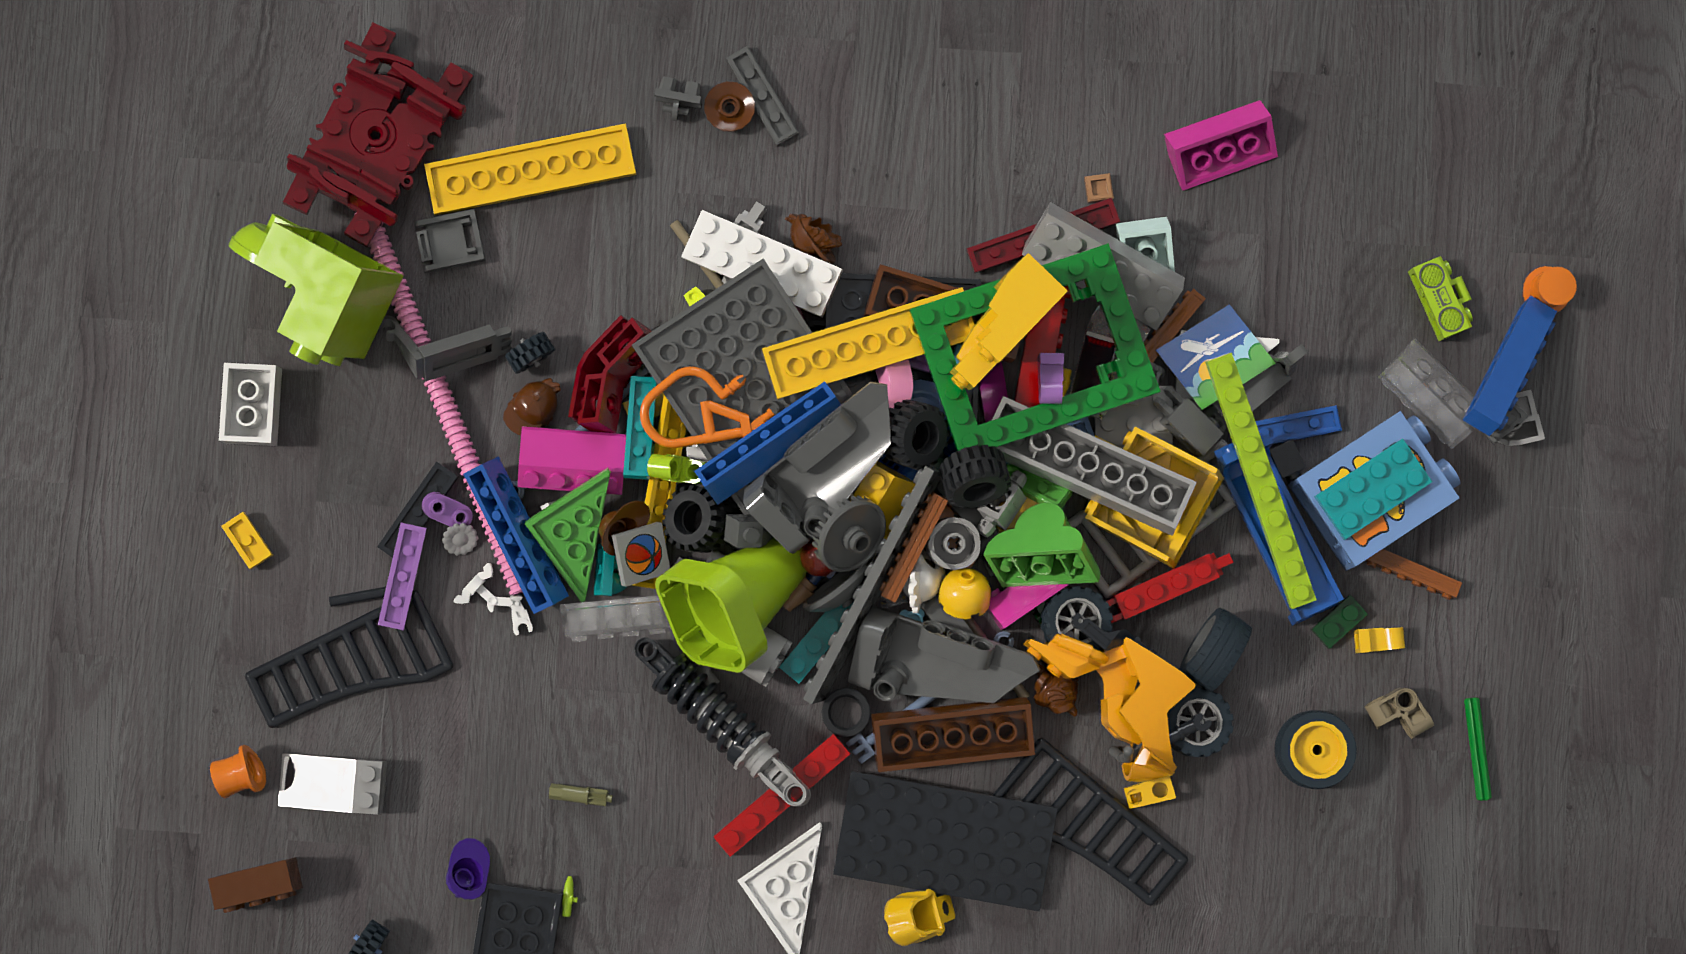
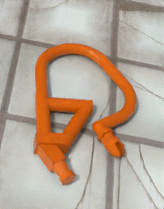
M683 367L671 373L645 396L640 407V421L644 431L655 443L667 448H680L743 438L775 416L769 408L766 410L767 412L750 423L749 414L711 400L700 402L705 429L704 434L678 439L663 437L652 426L649 419V409L652 402L680 378L696 376L703 379L722 400L731 394L734 395V392L744 386L746 382L745 378L739 383L738 379L743 377V375H739L733 378L730 383L725 384V388H723L712 374L698 367ZM713 413L740 422L741 427L715 431Z

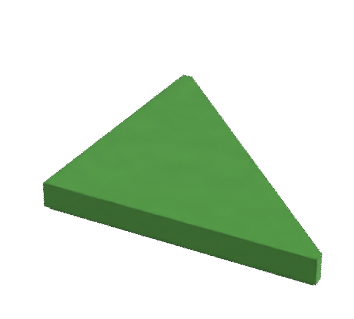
M609 467L525 521L526 527L582 603L586 600L599 525L611 472Z

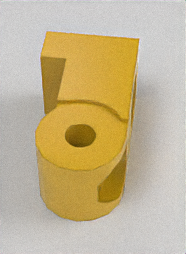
M1403 627L1354 630L1355 653L1405 648Z
M1170 776L1123 788L1129 809L1176 798Z

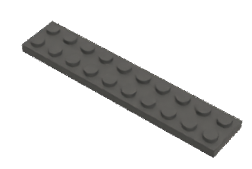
M925 466L924 469H919L913 480L916 485L912 492H908L901 503L903 509L900 515H896L889 525L891 532L887 540L883 539L876 551L879 555L875 563L871 562L868 565L864 574L867 578L863 586L859 585L852 596V599L855 600L850 609L847 608L840 619V622L843 623L838 632L835 631L828 642L830 648L827 654H823L816 664L818 671L815 677H811L804 687L806 694L803 699L805 701L815 704L825 701L857 640L863 620L871 608L875 606L881 595L879 588L882 582L887 581L889 577L887 573L890 567H894L896 564L894 559L897 553L902 552L904 548L902 544L905 538H909L911 535L909 531L912 524L917 523L919 519L917 515L920 509H924L927 504L925 503L927 495L932 494L933 491L935 492L941 481L939 468Z

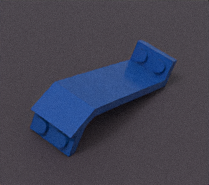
M1260 429L1259 433L1316 596V601L1294 609L1289 607L1234 445L1230 443L1214 451L1220 472L1224 477L1223 481L1291 613L1288 619L1291 625L1294 626L1338 605L1344 598L1270 454V447L1273 441L1269 433L1263 435Z

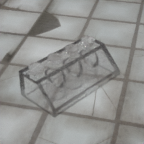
M1415 338L1379 374L1378 378L1382 381L1383 385L1396 394L1403 405L1410 408L1419 417L1420 421L1428 426L1438 436L1439 440L1447 444L1451 449L1475 429V427L1463 421L1474 395Z
M658 596L560 604L565 637H571L572 642L587 641V636L597 635L598 639L613 638V633L623 632L624 637L639 636V631L649 630L650 635L664 634L665 628H671Z

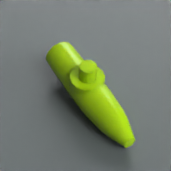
M568 876L564 886L562 898L563 917L571 916L572 904L578 901V897H574L572 876Z

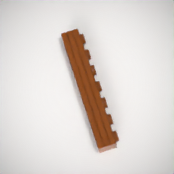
M1195 289L1191 292L1187 291L1183 295V302L1181 304L1177 303L1173 307V314L1171 316L1167 315L1162 321L1163 326L1153 331V338L1150 341L1147 339L1144 342L1150 362L1153 363L1159 356L1156 350L1174 338L1206 299Z
M934 491L932 494L927 495L925 508L920 509L917 515L919 518L917 523H913L910 528V537L905 538L902 544L904 547L902 552H898L894 559L896 564L894 567H890L887 573L889 576L887 581H883L879 588L881 596L893 602H896L948 502L946 497Z
M1385 549L1380 550L1365 560L1370 567L1382 568L1381 571L1386 574L1394 573L1398 579L1403 581L1408 579L1412 581V585L1417 587L1422 585L1427 588L1428 592L1434 594L1438 592L1442 594L1441 597L1447 600L1457 598L1462 585L1460 581Z

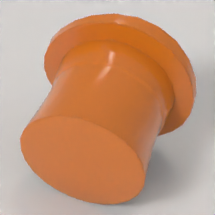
M1539 267L1533 270L1525 279L1523 284L1524 301L1531 295L1559 312L1574 297L1577 288L1576 280L1573 274L1563 267Z
M247 745L239 746L238 754L213 761L210 765L212 782L219 795L223 798H228L245 789L259 792L265 787L266 771L258 755Z

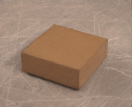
M1110 173L1084 177L1088 203L1100 202L1109 198L1114 199Z

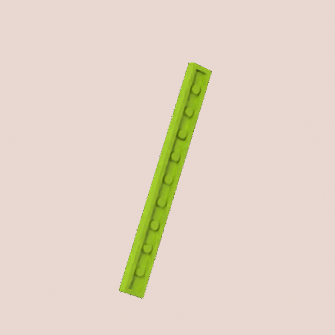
M1227 353L1207 360L1205 363L1289 607L1294 609L1316 601V596L1232 353Z

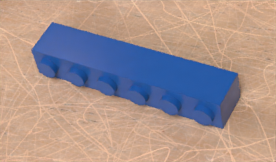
M1531 295L1519 307L1463 421L1488 436L1496 429L1500 431L1503 429L1509 419L1506 416L1507 411H1511L1518 401V397L1515 396L1517 391L1520 392L1528 381L1525 377L1526 373H1530L1537 363V360L1534 358L1535 355L1539 354L1546 345L1545 335L1548 336L1556 324L1553 321L1557 313L1556 310Z
M824 381L694 472L718 505L782 459L786 450L793 443L841 406V404Z

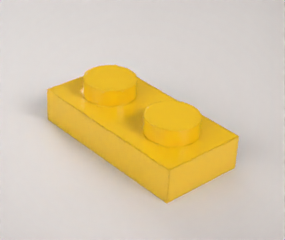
M245 512L240 513L221 526L249 569L252 570L273 556Z

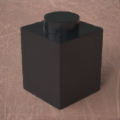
M1293 439L1270 449L1273 462L1282 478H1286L1288 482L1301 476L1300 470L1306 468Z

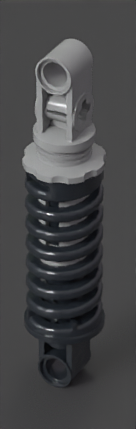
M643 637L635 643L634 653L636 657L657 676L652 684V689L660 695L667 694V701L671 705L677 704V711L680 714H687V721L690 724L697 723L696 728L699 733H707L706 738L710 743L717 742V750L720 753L727 752V760L734 766L733 768L736 771L746 767L751 771L750 775L754 779L760 776L761 780L772 791L791 806L801 807L809 802L811 798L809 787L796 776L795 772L786 763L778 758L780 752L776 748L772 749L768 744L771 734L765 730L755 732L754 730L758 724L754 720L748 724L745 722L748 716L746 711L736 714L734 711L737 709L738 704L732 701L727 705L725 703L728 698L726 692L723 691L718 695L714 693L718 688L716 682H712L704 688L702 685L707 681L708 675L703 672L694 678L692 675L698 670V665L690 660L685 653L675 658L658 641L648 637ZM651 643L654 651L651 656L645 657L643 649L646 644ZM795 787H800L803 791V797L798 802L793 801L791 798V792Z

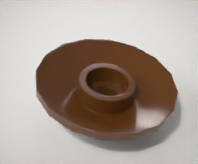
M726 81L717 84L709 91L705 98L704 111L707 120L715 128L724 132H735L743 129L750 123L755 112V102L752 93L745 86L737 82ZM727 105H733L735 110L728 113L725 111Z

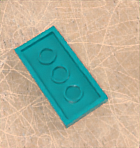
M1402 438L1314 497L1340 536L1345 540L1432 483V480Z

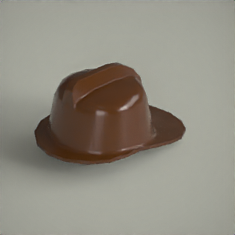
M632 501L623 505L619 510L609 512L603 517L599 525V534L602 538V547L607 554L616 556L612 535L647 525L650 518L648 505L642 501Z

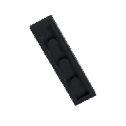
M436 461L377 547L393 558L401 522L425 527L430 517L422 510L424 497L432 492H438L446 496L459 476ZM439 502L434 504V511H436V509L440 505Z

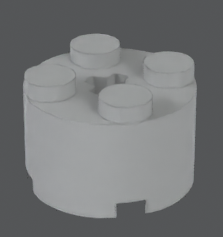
M958 517L942 518L935 525L925 545V549L931 561L937 566L950 570L963 569L970 566L977 559L980 553V535L976 527L966 519ZM949 538L958 539L956 541V545L958 546L956 549L948 548L950 544L948 542Z
M767 626L763 630L768 644L767 652L741 672L765 687L773 677L775 670H778L785 655L793 644Z

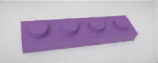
M402 522L400 524L378 625L404 630L427 528Z

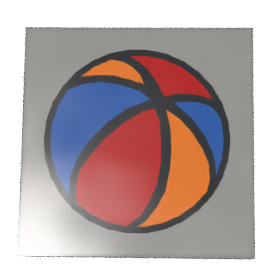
M655 522L612 535L621 586L626 587L659 577L670 569L661 522Z

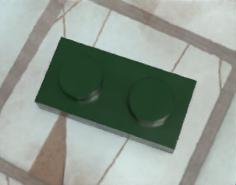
M1348 595L1319 621L1311 631L1327 649H1330L1368 614L1351 595Z

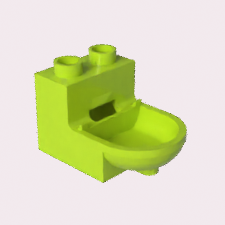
M276 214L271 215L267 225L254 222L241 228L232 236L228 245L238 255L285 280L284 287H295V294L277 332L294 341L289 350L291 354L315 365H319L321 360L341 366L344 358L365 359L404 277L402 274L320 230L300 227Z

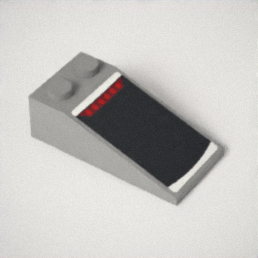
M282 754L278 806L382 814L387 761Z

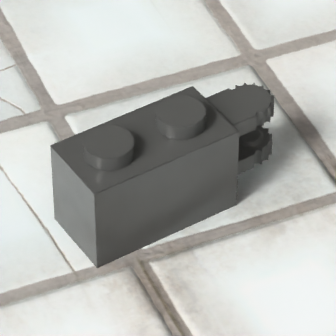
M1167 386L1164 392L1175 405L1171 408L1163 399L1156 397L1153 402L1165 415L1159 422L1194 457L1204 456L1224 434L1219 429L1220 425L1212 417H1207L1194 399L1183 398L1174 388Z

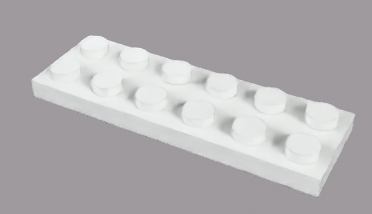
M704 210L701 211L681 256L685 260L730 279L764 258L794 306L822 318L843 272V269Z

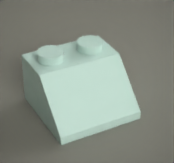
M1167 217L1116 223L1117 240L1175 272L1171 226Z

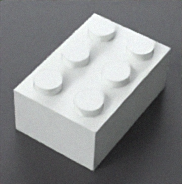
M224 363L219 441L226 444L277 446L282 369L276 365Z

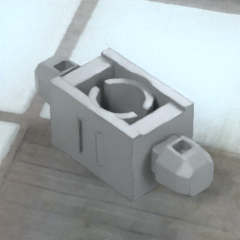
M1018 470L1013 472L1010 476L1011 487H1009L1008 492L1003 494L1000 499L978 507L977 510L984 518L981 519L977 527L981 535L989 537L996 530V525L1004 530L1008 528L1027 499L1021 491L1027 481L1024 473Z

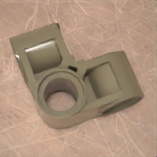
M1397 688L1364 706L1377 730L1387 722L1399 718L1403 729L1412 739L1434 726L1431 716L1423 707L1416 693L1408 688ZM1403 692L1409 696V703L1404 707L1398 703V697Z

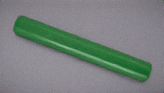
M1477 697L1466 698L1464 704L1476 799L1479 801L1490 800L1492 794L1480 699Z

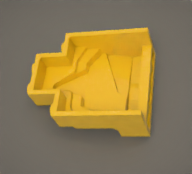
M1029 253L1017 262L994 286L997 292L989 304L990 308L970 330L956 356L959 363L950 371L953 375L951 380L962 390L964 388L968 390L974 388L1067 292Z
M1134 427L1133 431H1129L1123 440V450L1197 482L1173 536L1093 500H1090L1085 509L1087 514L1085 519L1175 569L1224 477L1217 468ZM1095 435L1096 438H1099V439H1101V440H1103V441H1105V442H1108V441H1106V440H1104V439H1102V438H1100V437H1098V436Z

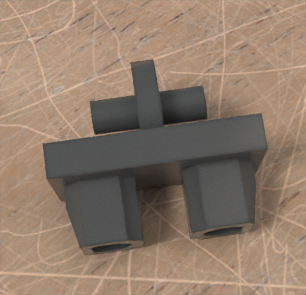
M664 76L659 88L655 89L654 96H656V101L673 104H664L663 111L672 113L671 120L677 121L679 114L688 116L689 108L685 107L701 109L700 83L687 81L685 92L681 93L675 91L677 79Z

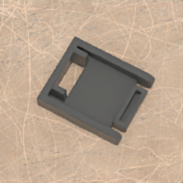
M475 209L414 222L416 228L426 227L427 229L416 232L422 262L434 263L424 266L425 273L486 261ZM473 226L477 247H467L463 227Z

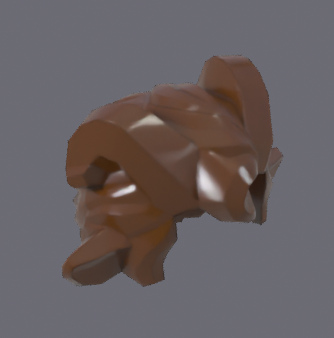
M1038 664L1040 671L1037 672L1038 679L1034 687L1037 692L1034 696V702L1039 706L1047 707L1056 714L1068 712L1074 717L1077 716L1078 712L1074 704L1078 694V677L1066 679L1060 676L1058 678Z

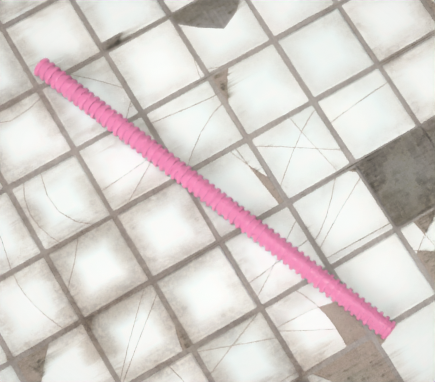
M381 225L368 247H371L370 253L374 255L373 259L404 276V273L400 272V264H397V257L393 256L395 251L391 249L392 244L388 242L389 237L384 234L386 229ZM402 279L391 305L395 306L394 312L398 313L397 319L401 321V327L404 328V331L418 347L429 344L431 339L427 338L428 332L424 331L425 325L420 322L422 317L418 316L419 310L415 308L416 303L411 300L413 295L409 294L410 288L406 286V279ZM446 376L426 381L424 386L428 387L427 393L432 396L430 400L435 403L433 408L437 409L436 415L441 418L439 422L444 425L442 430L447 433L445 437L450 440L448 444L453 447L451 452L456 455L454 459L459 462L457 467L461 468L460 474L464 476L463 473L481 465L478 464L480 459L475 456L477 453L476 449H472L473 442H469L470 435L466 434L467 427H463L464 420L460 419L461 413L457 412L458 405H454L455 398L451 397L452 391L448 390L449 383L445 382ZM468 485L466 489L471 492L469 494L470 498L474 499L472 502L473 506H477L475 511L480 514L479 520L483 521L482 528H486L485 535L489 536L488 543H492L491 550H495L494 557L499 560L497 565H501L500 572L504 573L503 579L508 582L506 587L511 590L509 594L518 595L523 593Z

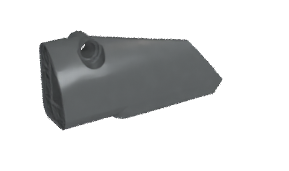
M869 382L786 450L782 459L745 487L744 506L788 552L794 554L810 542L813 537L820 536L815 530V527L820 526L819 523H813L811 520L819 519L825 524L828 518L824 516V512L830 513V507L838 510L840 507L836 502L840 501L842 503L843 498H849L891 445L887 384Z
M873 606L863 620L858 633L848 683L868 690L874 689L875 695L882 701H891L897 694L995 703L1014 687L1039 672L1040 667L1035 657L1024 651L937 621L928 620L922 623Z

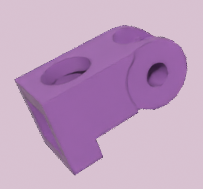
M1040 353L1037 357L1039 403L1062 404L1064 353Z

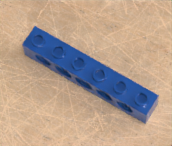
M499 456L463 473L533 613L535 614L568 597L569 595L552 561L525 525V521L529 519V516Z

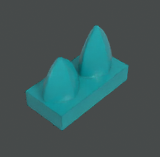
M602 543L597 544L594 595L612 596L622 592L626 587L621 586L620 575L613 572L614 569H618L616 556L607 554L602 547Z

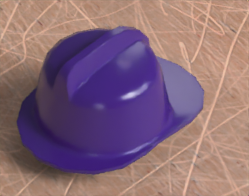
M466 838L459 841L452 850L446 874V884L457 898L473 900L480 897L485 891L490 866V855L482 842Z

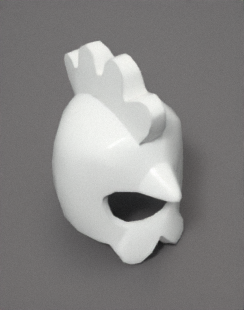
M924 549L903 587L904 593L909 597L913 613H919L921 604L939 593L941 582L946 577L945 568H941L936 564L935 568H932L927 564L925 559H931Z

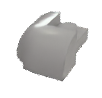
M1527 390L1516 393L1515 396L1518 397L1516 404L1528 417L1520 425L1517 424L1514 430L1498 442L1507 446H1519L1544 440L1545 437L1532 391Z

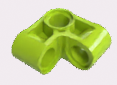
M652 454L648 460L647 472L650 477L667 481L703 485L694 471L707 462L678 455Z

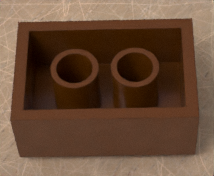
M296 857L208 879L214 910L223 908L224 913L245 908L244 903L249 902L250 907L270 902L271 896H275L276 901L296 895V890L303 888Z

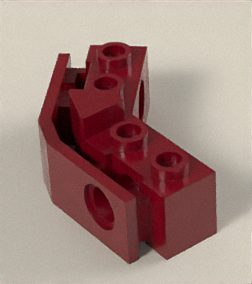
M620 315L588 348L577 366L569 418L591 432H617L624 388H627V384L630 382L628 379L643 364L632 344L652 332L648 327L633 317L628 320Z

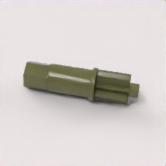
M551 783L549 789V799L585 803V805L606 806L607 802L612 803L613 795H608V790L553 783Z

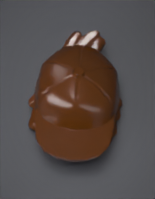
M790 213L785 218L786 221L792 224L790 237L795 249L810 256L819 255L825 262L832 265L836 262L835 255L831 250L842 246L841 236L832 233V225L829 223L821 224V217L812 220V217H807L805 214L797 215Z
M548 378L543 381L527 383L517 393H514V398L507 404L508 407L503 415L506 426L520 436L522 426L536 428L548 426L550 421L553 420V415L557 409V393L561 391L560 384Z

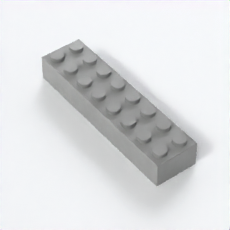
M1003 396L992 420L1028 409L1029 407ZM1067 424L997 447V449L1002 451L1006 462L1173 536L1197 483Z

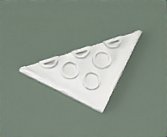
M820 822L737 880L788 954H800L822 830Z

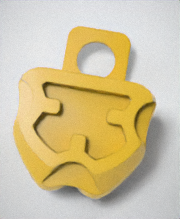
M927 889L926 891L905 892L887 901L884 919L888 924V934L891 939L898 945L907 946L925 941L937 935H943L945 932L944 923L955 919V911L950 895L936 897V893L933 890ZM943 901H945L948 905V915H945L943 911Z

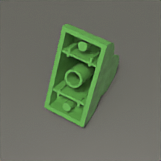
M1040 503L1024 511L1018 518L1015 528L996 535L988 543L984 551V557L1002 587L1095 583L1100 580V569L1081 533L1076 528L1071 527L1061 507L1053 503Z

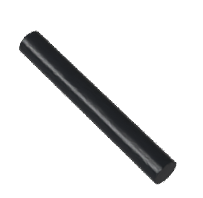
M386 587L330 596L329 603L333 607L383 598Z

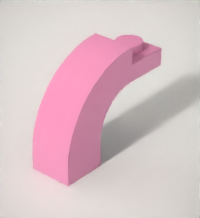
M909 360L875 370L878 382L887 384L889 408H894V404L897 402H902L906 399L911 400L913 375Z

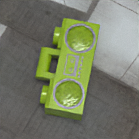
M1439 256L1408 271L1438 341H1442L1472 327L1470 323L1473 321L1472 314L1467 307L1464 308L1462 305L1472 300L1462 276L1451 280L1452 270L1446 260L1443 261L1442 257ZM1453 285L1455 286V289H1456V291H1457V293H1458V295H1459V298H1460V299H1458V300H1457V297H1456V295H1455V293H1454V291H1453V288H1452Z

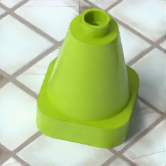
M773 537L763 547L744 548L709 563L682 559L661 574L655 582L656 592L676 642L683 653L699 665L737 673L742 672L763 656L768 648L763 630L805 578L808 553L803 546L796 553L792 554Z

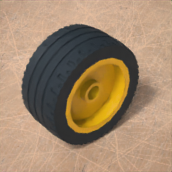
M1319 710L1300 712L1289 718L1280 728L1274 747L1275 758L1282 773L1296 785L1309 789H1326L1340 783L1352 770L1357 754L1356 741L1347 724L1336 715ZM1315 745H1319L1320 748L1318 755H1315L1312 751Z

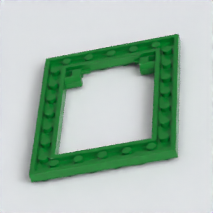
M1109 243L1041 265L1063 287H1068L1073 303L1095 296L1096 302H1100L1117 350L1114 352L1116 360L1096 366L1101 384L1062 397V404H1040L978 425L966 389H960L951 380L953 375L950 371L957 363L944 327L984 314L990 308L989 304L997 292L994 286L1001 279L909 310L957 451L974 445L1000 447L1161 392ZM1084 280L1086 287L1078 290L1076 283ZM1116 372L1118 378L1110 381L1108 374Z

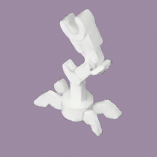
M487 563L483 567L484 572H479L462 590V595H457L454 599V603H469L470 596L477 591L487 601V607L490 612L494 611V605L511 607L515 635H519L518 627L521 623L528 626L529 632L533 631L528 611L524 609L520 601L523 598L521 595L496 597L483 586V583L486 581L485 579L493 577L491 563Z

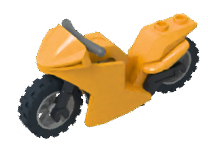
M1075 586L1055 593L1046 602L1044 611L1041 613V630L1045 635V644L1032 639L1026 640L1024 643L1028 648L1026 652L1032 654L1037 661L1042 659L1047 663V670L1058 678L1060 676L1066 679L1076 678L1094 670L1099 673L1104 684V699L1101 700V723L1114 738L1131 745L1126 746L1123 752L1115 746L1109 748V754L1118 762L1123 763L1122 771L1127 781L1147 782L1172 776L1177 766L1173 762L1171 747L1184 756L1207 757L1219 752L1223 745L1228 743L1230 740L1229 735L1233 732L1234 727L1232 726L1234 718L1233 714H1230L1228 702H1225L1219 693L1195 687V683L1158 657L1156 655L1157 652L1154 649L1150 650L1141 643V639L1138 636H1133L1126 629L1112 631L1111 620H1113V616L1108 609L1110 607L1107 602H1104L1099 593H1095L1090 588ZM1071 603H1082L1078 613H1075ZM1065 606H1067L1070 613L1068 617L1059 615ZM1086 607H1088L1094 616L1085 618L1082 615ZM1058 620L1065 621L1066 628L1060 631ZM1068 631H1072L1074 633V638L1064 634ZM1192 703L1203 704L1198 714H1196ZM1187 706L1190 714L1185 717L1180 716L1183 709ZM1207 707L1213 712L1214 717L1205 718L1203 716ZM1211 721H1215V729L1213 732L1209 729L1212 724ZM1200 731H1205L1210 737L1200 742ZM1195 733V741L1186 738Z

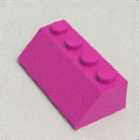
M1260 100L1164 134L1168 155L1182 191L1278 157L1272 117Z
M522 426L517 487L572 491L609 467L611 472L606 494L622 495L626 434Z
M1068 584L1008 587L1002 592L997 588L991 592L990 605L987 611L1000 630H1002Z

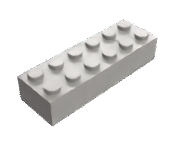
M1050 202L1027 239L1022 255L1025 256L1029 253L1040 265H1044L1109 243L1135 319L1157 330L1181 294L1185 277ZM1084 280L1076 283L1082 289L1086 287Z

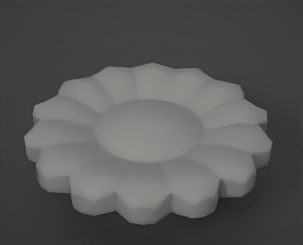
M455 523L453 527H448L447 531L443 533L444 538L442 542L444 543V548L450 554L454 553L458 556L472 552L473 548L477 546L476 541L479 538L476 535L477 531L471 525Z

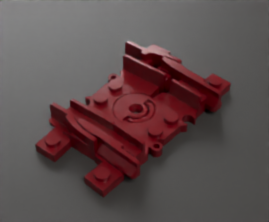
M372 22L361 46L348 40L345 41L344 50L366 59V62L363 63L353 58L347 66V74L345 76L346 87L342 83H336L333 86V94L338 99L333 100L323 122L316 125V130L321 131L323 137L319 140L309 138L311 145L307 146V151L303 158L288 154L287 169L295 173L296 176L283 200L284 205L305 215H308L318 193L348 206L356 214L346 228L344 235L366 248L382 225V222L389 226H394L398 221V215L378 204L379 201L382 200L389 205H394L401 194L400 185L406 190L413 187V178L408 174L415 172L427 151L434 150V145L430 144L427 140L428 137L436 135L441 138V128L449 116L456 120H460L464 116L466 107L458 101L473 79L471 73L450 62L438 83L428 77L427 79L423 78L414 70L413 62L388 53L396 38V33ZM383 63L391 66L387 75L378 74ZM407 86L414 89L415 91L412 95L408 96L407 103H399L391 114L388 112L394 98L401 100ZM374 131L379 132L381 135L377 140L371 138V133Z

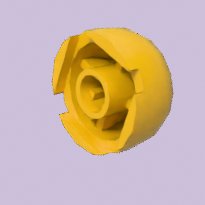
M963 568L953 570L941 582L938 601L939 604L941 602L943 610L947 614L955 618L971 619V615L979 613V616H981L989 609L991 588L986 577L975 569Z

